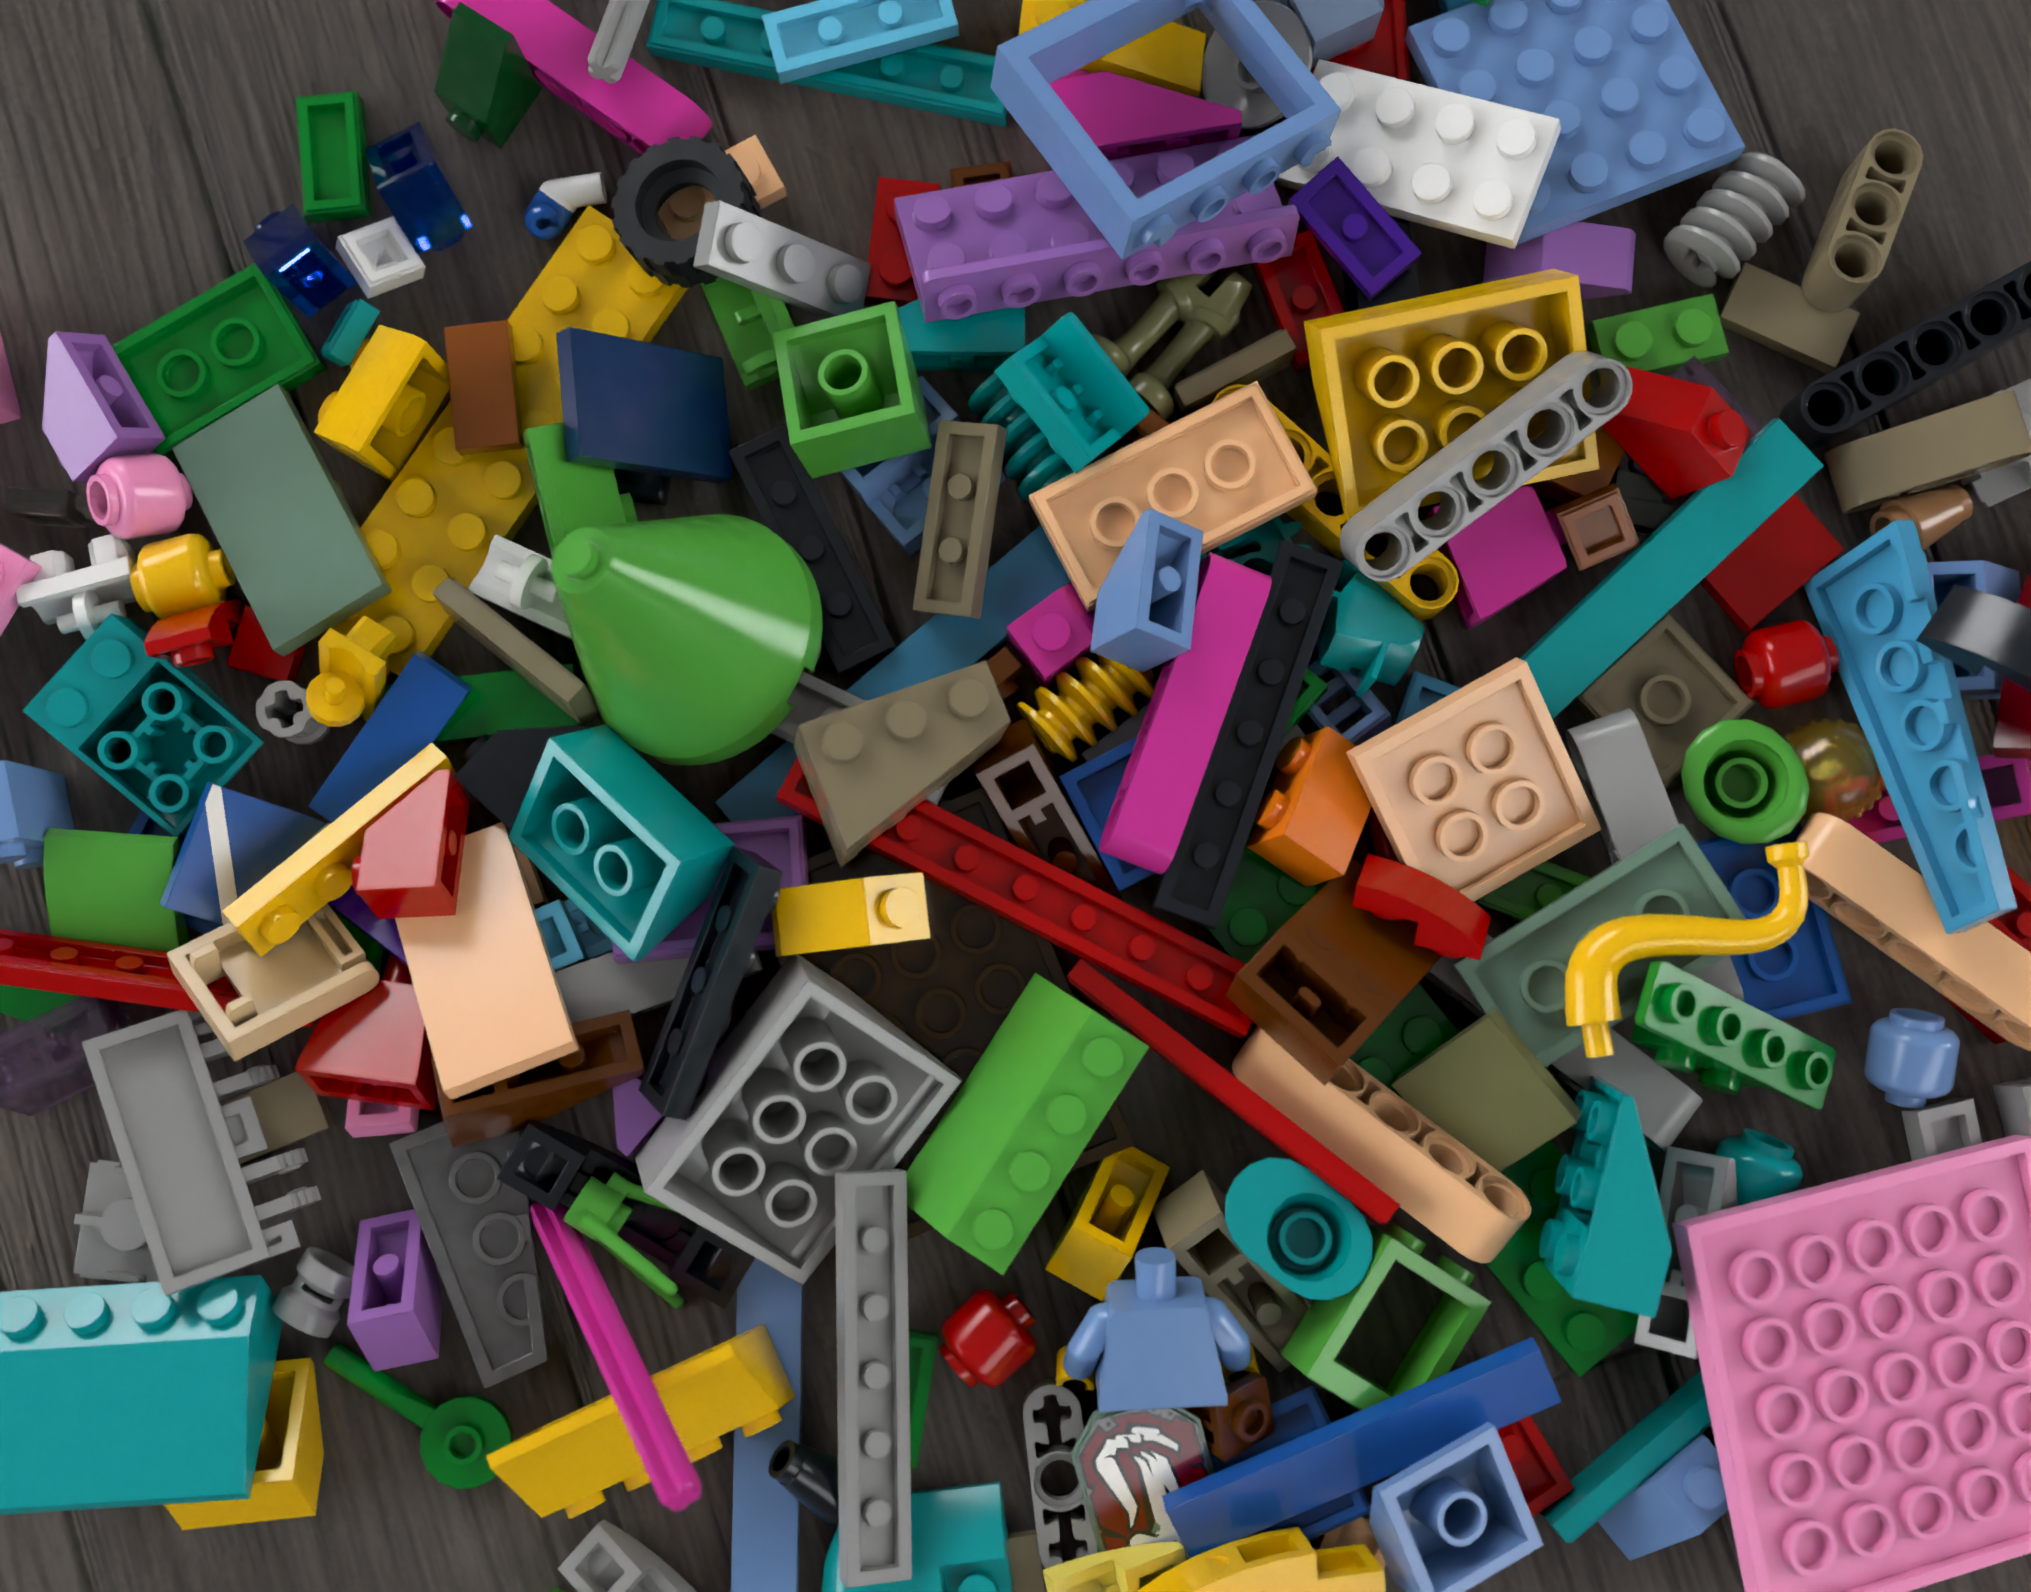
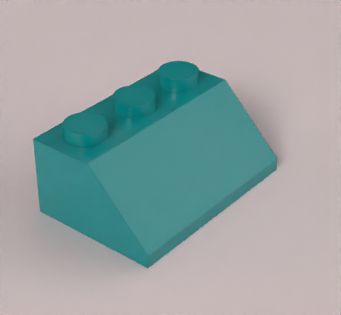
M607 724L549 738L508 837L633 962L643 959L712 894L732 848L735 846L726 835Z

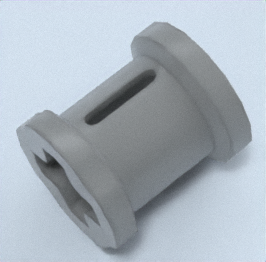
M290 680L277 681L268 685L263 695L256 702V717L260 726L263 729L269 730L274 736L285 738L293 743L312 745L322 740L331 729L329 726L318 723L309 714L306 707V689L301 688L297 683ZM296 702L303 704V711L295 713L297 711ZM294 714V724L287 722V715Z

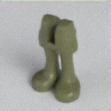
M1218 270L1208 274L1195 273L1158 280L1157 291L1159 296L1128 332L1115 341H1111L1102 335L1091 334L1123 376L1127 378L1139 359L1176 321L1183 324L1175 338L1152 365L1144 372L1136 374L1129 381L1146 405L1165 421L1173 415L1175 409L1173 398L1169 393L1171 386L1185 365L1209 340L1220 342L1239 324V311L1247 300L1253 285L1237 271L1232 273L1216 288L1211 296H1206L1201 291L1207 286Z

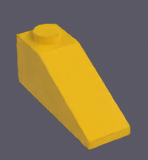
M1023 0L1019 35L1089 0ZM1171 21L1079 69L1087 70L1090 74L1107 71L1189 96L1199 97L1206 33Z

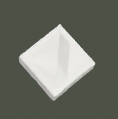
M393 216L337 237L336 250L368 299L419 280L424 276L426 266Z

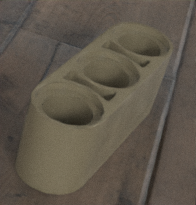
M1886 129L1875 134L1841 177L1802 280L1804 296L1811 305L1821 311L1834 313L1841 312L1850 307L1878 277L1885 265L1923 162V152L1920 144L1907 132L1898 129Z
M2006 391L1848 442L1825 452L1823 456L1841 513L1845 515L1882 505L1887 500L1914 495L2024 459L2031 455V440L2015 391Z

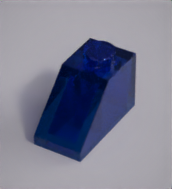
M420 121L365 149L377 189L417 255L430 248L433 251L449 248L463 237L466 229L473 226L460 195Z
M294 204L284 211H277L266 216L259 222L255 232L243 241L263 275L308 319L357 283L354 276L328 243Z

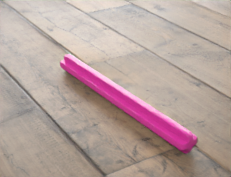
M538 1202L532 1203L530 1207L531 1220L658 1498L663 1505L669 1506L670 1510L674 1512L685 1510L689 1503L699 1499L701 1496L702 1484L582 1233L563 1221L570 1208L559 1203L556 1209L552 1211Z

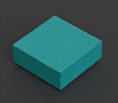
M362 299L348 303L320 350L322 352L321 356L340 368L350 365L379 315L380 310Z

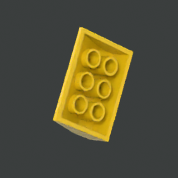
M1549 269L1303 321L1313 387L1345 520L1348 521L1352 516L1563 357L1575 351H1587L1579 275L1557 269ZM1589 374L1582 384L1584 400L1592 397ZM1545 410L1535 413L1527 425L1529 440L1539 437L1544 432L1547 425ZM1596 431L1523 485L1599 469ZM1492 451L1481 454L1475 460L1472 467L1474 480L1486 477L1491 471L1494 464ZM1439 491L1426 495L1420 502L1419 507L1441 503Z

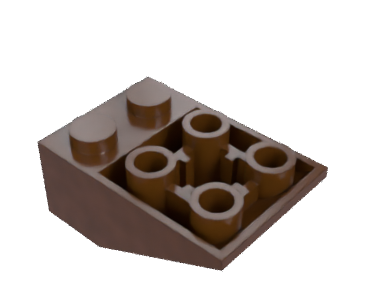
M1354 858L1350 861L1344 876L1330 880L1239 971L1225 995L1324 1086L1442 957L1432 949L1414 945L1418 922L1406 919L1386 920L1375 916L1371 911L1352 907L1356 885L1363 868Z

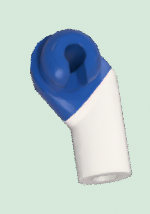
M596 172L545 181L524 214L525 225L532 236L541 240L555 238L562 232L577 208L607 203L602 173Z

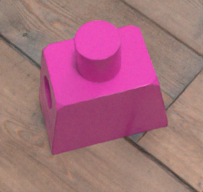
M1532 486L1519 487L1437 548L1438 551L1450 560L1457 570L1459 584L1454 600L1467 630L1485 622L1546 584L1567 568L1566 559L1560 548L1561 545L1567 542L1554 513V508L1544 511L1538 495ZM1440 505L1433 507L1423 520L1432 517L1438 511Z

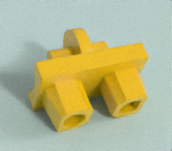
M362 616L346 637L330 627L318 641L320 674L310 682L306 689V707L309 714L318 723L329 727H341L351 724L361 713L364 720L368 721L386 695V684L395 675L394 672L388 669L390 662L388 655L396 647V635L371 618Z

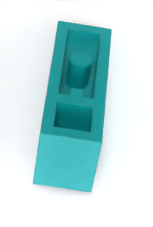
M919 299L898 308L916 370L995 371L1010 356L1025 347V307H1009L971 314L962 319H944L925 323Z

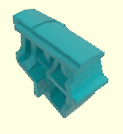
M1343 556L1340 561H1343L1344 564L1337 584L1343 590L1340 593L1334 590L1320 630L1322 637L1319 641L1318 660L1320 665L1349 672L1351 668L1358 669L1357 675L1362 677L1355 695L1361 698L1375 681L1393 686L1398 683L1417 652L1425 627L1406 607L1400 605L1387 591L1374 580L1365 576Z

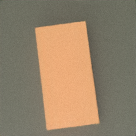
M1255 381L1084 467L1078 473H1072L1028 496L1031 507L1088 613L1096 609L1099 589L1142 513L1151 508L1203 531L1202 555L1315 498L1318 491L1258 381Z
M502 822L465 835L456 915L395 918L443 1092L450 1100L579 1050L515 845L508 839L510 830Z

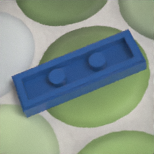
M418 651L414 653L308 807L330 822L335 821L430 743L434 744L473 687L423 652Z

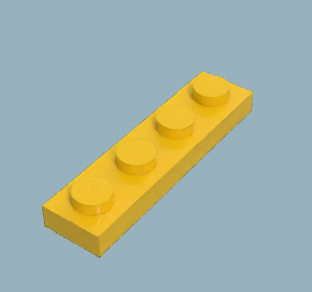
M430 743L222 911L248 945L260 957L264 956L277 944L289 940L298 931L300 925L328 902L344 895L352 885V864L357 856H361L365 830L437 770L450 769L455 776L456 772L448 757L433 743Z

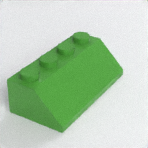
M1034 973L907 1170V1206L945 1238L1004 1275L1149 1046L1045 978Z

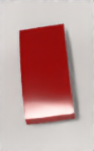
M226 600L158 620L152 626L144 641L147 656L173 660L174 667L176 668L198 665L213 660L215 657L212 649L234 644L230 629L239 627L244 612L242 600Z
M1368 854L1356 885L1352 906L1371 911L1375 916L1386 920L1406 919L1418 922L1414 941L1416 946L1432 949L1435 953L1448 958L1467 957L1481 960L1491 916L1458 890L1413 867Z

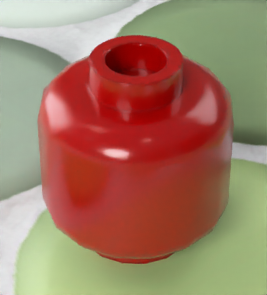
M1793 620L1755 629L1743 641L1742 649L1737 650L1734 655V671L1740 689L1749 699L1754 698L1761 706L1769 709L1783 708L1822 697L1829 688L1831 673L1836 672L1839 666L1838 652L1833 640L1827 635L1821 636L1818 629L1806 620Z
M980 1289L942 1323L941 1331L945 1342L939 1347V1351L956 1374L971 1388L975 1387L979 1382L989 1388L998 1387L1035 1354L1037 1345L1029 1328L1037 1322V1319L1013 1291L1002 1298L991 1289Z

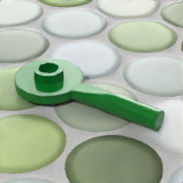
M338 1342L331 1349L322 1365L422 1429L420 1434V1454L427 1471L440 1483L455 1489H471L490 1482L497 1475L491 1470L486 1456L513 1442V1429L506 1413L494 1401L479 1395H458L436 1406L382 1370L374 1372L367 1360Z

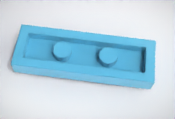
M818 0L762 15L780 84L959 36L958 22L951 0Z

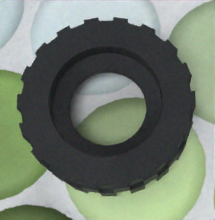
M690 136V139L670 138L667 139L668 142L658 146L654 144L647 148V152L638 159L635 157L628 165L629 169L625 175L620 176L616 184L618 189L616 197H612L611 209L614 211L615 216L612 222L614 230L621 237L619 239L649 276H656L661 283L669 286L679 284L682 288H694L695 284L704 283L708 285L716 282L718 276L693 267L700 232L684 240L669 238L661 232L657 217L663 203L675 192L685 187L696 185L707 189L713 195L714 201L721 200L761 217L760 205L754 198L757 195L749 180L731 154H726L720 145L713 141L711 143L704 142L701 137Z

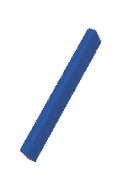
M1531 1337L1162 1496L1165 1510L1189 1557L1192 1558L1228 1542L1247 1537L1404 1470L1487 1422L1495 1425L1497 1430L1562 1401L1542 1353L1534 1338Z

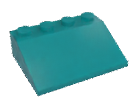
M261 1275L215 1278L167 1297L164 1296L160 1281L0 1292V1515L250 1499L283 1320L272 1310V1303L276 1297Z

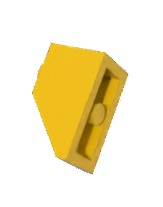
M923 872L781 888L777 904L771 912L776 957L931 938Z
M1133 1146L1102 1158L1070 1215L1045 1270L1103 1302L1108 1283L1117 1280L1132 1259L1170 1167Z

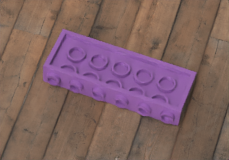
M1256 135L1109 160V162L1138 199ZM1054 170L894 198L895 218L925 323L944 319H962L971 314L1009 307L1023 308L1033 303L1070 296L1083 297L1097 291L1124 286L1148 285L1157 280L1195 273L1208 274L1218 269L1250 263H1269L1278 258L1292 256L1300 219L1295 205L1282 206L1273 182L1268 188L1258 194L1251 195L1249 192H1246L1231 200L1218 215L1209 221L1200 223L1196 219L1176 230L1175 234L1159 248L1155 243H1152L1122 260Z

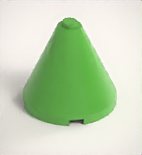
M710 514L585 527L568 534L559 543L554 552L551 564L552 576L588 690L604 723L634 749L663 762L676 765H705L736 756L759 743L774 731L794 708L793 705L787 702V699L797 685L804 667L813 672L818 659L823 628L822 607L816 582L803 558L791 545L769 528L745 517L730 514Z

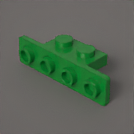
M1652 961L1649 965L1630 1041L1656 1053L1654 1058L1656 1064L1678 1072H1696L1700 1074L1698 1084L1717 1092L1736 1095L1740 1086L1769 1089L1809 1109L1820 1110L1823 1107L1836 1057V1050L1833 1047L1668 962Z

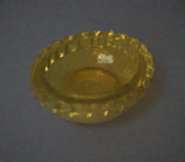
M1824 718L1821 722L1811 720L1806 726L1799 725L1793 733H1787L1784 736L1785 740L1792 745L1804 764L1810 787L1806 812L1802 819L1809 818L1814 813H1825L1848 822L1852 817H1861L1863 811L1871 810L1874 807L1873 803L1875 800L1881 799V790L1886 785L1878 769L1872 748L1864 732L1859 730L1858 725L1854 723L1846 724L1842 719L1830 721V719Z

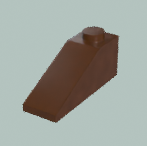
M1024 717L1007 727L1000 742L975 761L973 765L976 776L1017 846L1121 900L1120 892H1117L1068 799L1055 769L1026 718Z
M630 1010L572 1023L571 1025L579 1047L578 1051L452 1100L443 1092L434 1057H431L441 1111L453 1148L525 1129L531 1120L540 1122L644 1074L645 1069Z

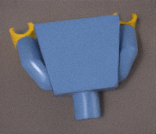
M1150 1247L1138 1251L1135 1255L1136 1279L1114 1280L1108 1283L1105 1302L1090 1307L1068 1345L1060 1348L1057 1352L1056 1385L1063 1386V1383L1068 1380H1080L1085 1382V1390L1093 1391L1096 1380L1099 1412L1228 1405L1225 1383L1229 1382L1231 1374L1239 1371L1259 1373L1253 1344L1250 1342L1247 1332L1223 1300L1215 1297H1205L1201 1278L1195 1276L1176 1277V1255L1170 1249L1162 1247Z

